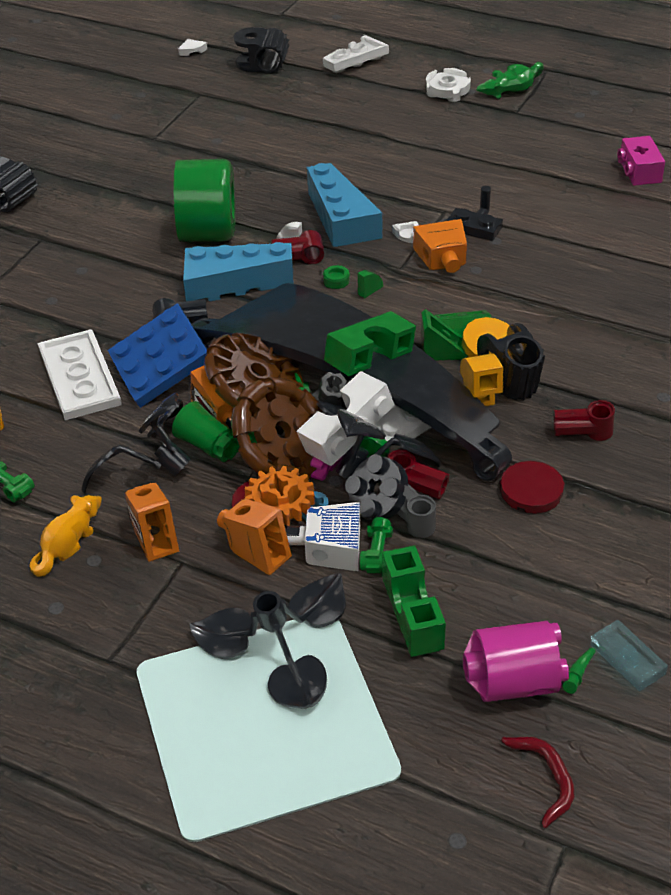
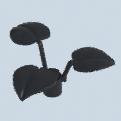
M177 393L166 398L147 417L138 431L142 434L150 425L151 429L147 437L150 438L155 431L162 440L163 444L154 453L158 457L157 460L122 445L114 446L98 458L87 471L82 484V492L84 494L94 471L105 461L122 452L152 464L157 470L163 466L174 477L188 464L191 458L174 442L172 443L163 430L165 422L176 416L183 408V401L181 399L177 400Z
M318 401L317 406L329 416H338L346 437L358 436L355 444L343 455L336 469L339 475L348 479L353 475L359 464L368 459L369 452L361 447L364 436L384 440L386 435L375 425L364 421L361 417L351 412L345 411L347 408L325 401ZM397 433L375 453L381 456L387 449L395 445L432 459L438 468L441 465V461L425 444L414 438Z
M335 573L306 585L292 596L289 606L276 592L265 591L255 597L253 601L254 612L251 614L241 608H227L215 612L203 620L190 623L191 632L198 645L211 656L221 659H230L243 654L249 645L248 637L256 634L258 622L262 629L268 632H275L288 665L279 666L271 673L268 680L270 695L277 703L283 706L307 709L316 705L326 691V669L323 663L313 655L302 656L294 662L282 628L287 620L286 613L298 623H303L307 620L313 627H324L340 619L346 609L341 573Z

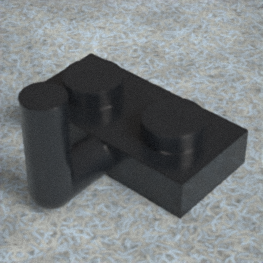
M490 186L481 187L480 208L477 213L464 208H455L446 220L461 219L466 235L494 241L503 227V219L488 215L491 198Z

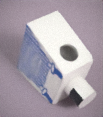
M360 502L310 507L307 510L306 526H287L286 534L289 545H304L306 562L308 564L358 571Z

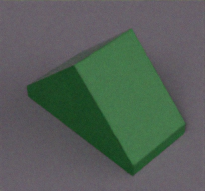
M427 309L421 312L422 351L435 361L459 360L468 356L462 347L463 336Z

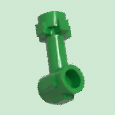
M0 461V483L4 485L3 492L11 502H16L29 495L32 489L35 488L33 480L26 473L16 477L6 472V464Z
M374 518L371 526H368L367 535L372 537L370 550L361 551L360 553L361 571H367V573L382 572V552H385L383 551L385 539L392 537L393 534L391 522L386 518Z

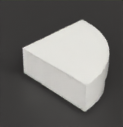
M187 39L178 48L179 56H190V53L197 51L201 54L207 50V42Z
M417 221L392 225V233L396 238L404 242L413 243V226H419Z
M302 222L286 224L276 239L299 237L302 234Z

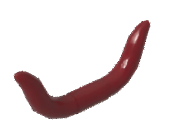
M502 737V743L515 750H531L543 756L559 785V799L546 810L542 819L543 827L547 828L570 809L575 798L574 784L556 749L548 742L535 737Z

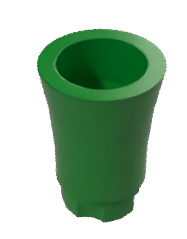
M197 401L185 405L173 422L172 434L174 437L192 444L213 458L226 462L231 460L238 452L239 444L237 438H233L232 430L212 416Z

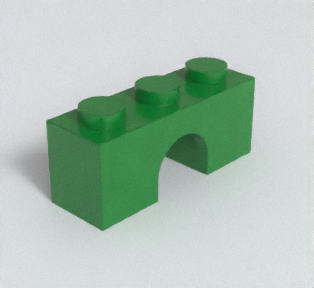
M390 311L328 333L324 361L347 376L359 373L371 367L373 352L383 354L391 360L412 352L416 325Z
M416 546L382 552V579L410 656L445 650L446 622L436 597L428 598L425 585V569Z

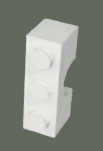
M361 371L340 390L347 408L345 411L351 412L373 425L395 406L387 384ZM319 411L297 430L305 451L330 466L355 444L358 437H346L337 415L329 416Z

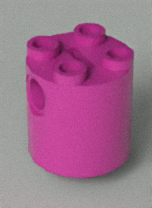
M540 621L474 630L463 653V670L466 681L479 693L484 702L559 693L561 681L569 679V669L566 659H560L558 645L561 644V630L558 623Z

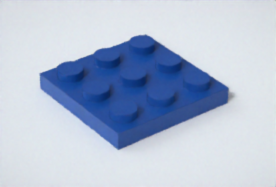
M177 303L146 325L140 327L124 340L118 342L108 352L134 401L141 408L190 375L191 371L203 366L204 358L207 355V348Z

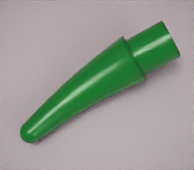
M589 648L569 668V679L563 683L565 692L572 694L577 691L578 686L582 682L586 667L596 652L594 648Z

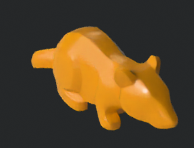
M73 495L70 498L73 506L66 513L56 517L47 524L41 535V552L36 554L30 562V570L36 577L45 576L51 571L54 558L58 557L60 561H65L73 556L81 548L79 545L80 538H86L93 534V527L89 526L91 517L96 516L101 506L102 498L100 496L87 495L79 497Z

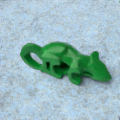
M536 62L531 68H528L523 64L509 65L507 67L508 71L504 73L495 70L492 72V76L496 78L489 79L480 84L476 90L486 95H494L496 99H500L501 93L527 90L533 84L534 78L543 72L544 65L541 62Z

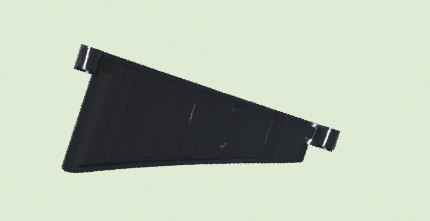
M284 283L221 319L201 318L191 324L204 345L211 342L214 338L217 339L226 334L230 336L234 333L252 334L261 337V341L268 349L272 347V353L303 362L333 374L341 373L347 381H351L358 373L347 376L324 361L327 334L373 317L320 291L297 284ZM414 344L412 352L392 360L383 354L373 352L371 367L361 372L386 383L394 405L418 418L445 437L462 444L471 455L474 472L479 478L491 481L509 466L512 461L511 451L506 445L491 435L499 427V419L477 397H473L470 390L443 366Z

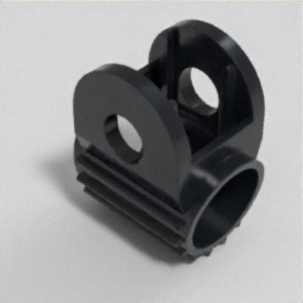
M250 27L237 31L234 34V43L238 47L248 48V52H242L236 58V66L246 72L262 71L273 73L278 71L283 66L290 46L288 44L289 39L286 37L287 34H284L282 30L271 27L268 29Z
M0 156V192L3 193L0 194V211L9 212L37 191L36 186L38 184L36 183L37 178L34 177V173L26 164L18 161L14 162Z
M515 323L508 327L507 336L498 340L489 333L479 336L477 340L478 356L489 354L490 351L491 354L493 353L497 356L503 366V393L501 394L508 399H515V401L517 399L525 400L527 397L532 398V394L537 392L545 355L543 354L544 349L533 339L528 329L521 323ZM519 343H521V344L523 345V349H524L523 351H522V349H521ZM508 350H509L510 353L512 354V357H513L514 360H512L511 357L509 356Z

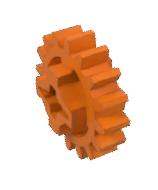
M283 466L280 471L270 467L269 473L265 474L259 471L258 479H249V486L245 487V499L281 509L285 525L290 526V519L294 518L299 522L302 521V513L307 514V510L311 505L315 504L314 484L309 482L307 474L299 476V469L297 468L287 472L286 466Z

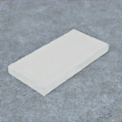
M92 329L38 343L41 357L64 420L122 405L120 395Z

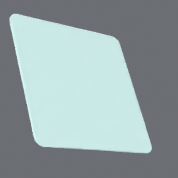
M339 619L333 624L324 627H313L307 620L303 623L290 620L282 628L294 662L302 656L313 655L323 663L326 669V691L316 705L307 709L283 706L277 703L270 695L268 680L271 673L277 667L288 665L276 633L268 632L262 628L256 630L254 636L248 637L249 645L243 654L230 659L213 657L200 646L146 660L138 666V681L179 829L184 839L190 842H199L392 783L399 778L401 764Z

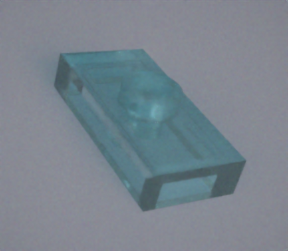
M619 620L591 636L590 645L639 692L666 675L668 665Z

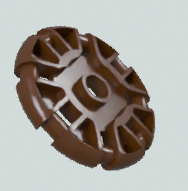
M234 333L230 336L226 334L215 339L207 348V355L204 358L207 378L211 384H215L217 387L216 393L233 408L238 405L237 398L241 392L257 380L264 382L268 377H280L296 382V387L298 388L304 385L299 369L294 368L292 365V359L272 353L273 348L270 347L268 349L261 341V337L256 335ZM295 373L300 377L302 384L295 380ZM266 394V400L267 402H270L268 394ZM289 397L288 403L294 405L295 400Z
M268 377L264 382L257 380L241 392L237 398L239 403L232 411L233 438H237L240 446L238 451L241 457L257 474L259 471L265 474L269 473L270 467L280 471L283 466H286L287 472L297 468L299 469V476L307 474L309 480L312 478L311 474L317 468L310 466L314 456L305 451L297 430L317 411L324 412L317 406V399L308 390L299 389L296 387V382L285 378ZM266 394H268L270 402H267L265 397ZM289 397L295 400L294 405L288 403ZM276 425H279L283 428L285 432V438H281L277 435V431L275 429ZM254 433L257 443H251L250 434ZM290 460H293L295 467L291 466Z

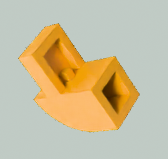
M492 353L463 358L461 360L460 374L463 378V385L470 390L473 397H477L485 406L495 405V394L503 393V366L497 356Z

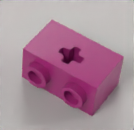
M652 137L622 138L617 158L618 162L622 163L625 175L630 178L633 186L662 183L665 160Z

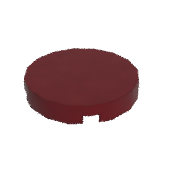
M524 461L510 466L503 473L500 491L503 499L509 506L517 509V506L523 508L526 513H543L555 508L560 503L564 492V481L562 475L554 467L543 462Z

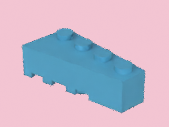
M319 163L315 166L307 167L308 193L333 247L383 238L382 212L331 163Z
M251 243L236 246H195L193 248H185L183 282L186 301L208 298L210 302L220 300L219 295L234 292L236 296L246 294L252 288L264 291L274 289L284 283L294 284L291 243Z

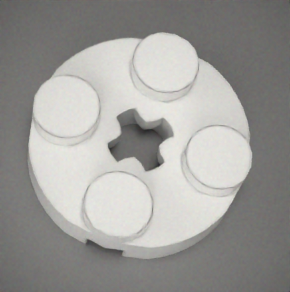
M444 68L442 73H437V70H434L426 77V89L429 97L447 98L450 102H457L461 99V96L467 94L470 90L471 79L470 77L467 78V73L460 69Z

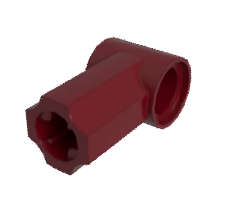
M314 230L304 231L299 237L271 240V244L275 242L291 243L292 261L303 260L307 264H317L324 258L321 235Z
M598 400L590 403L588 408L553 410L555 436L587 434L596 441H604L611 438L614 432V405L608 401Z
M399 449L392 451L388 455L389 459L395 460L402 465L408 477V484L414 490L437 499L442 498L449 482L450 474L416 462L415 456L408 450Z

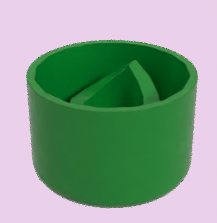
M176 160L174 169V213L179 242H224L233 238L236 213L235 183L232 164L228 160Z

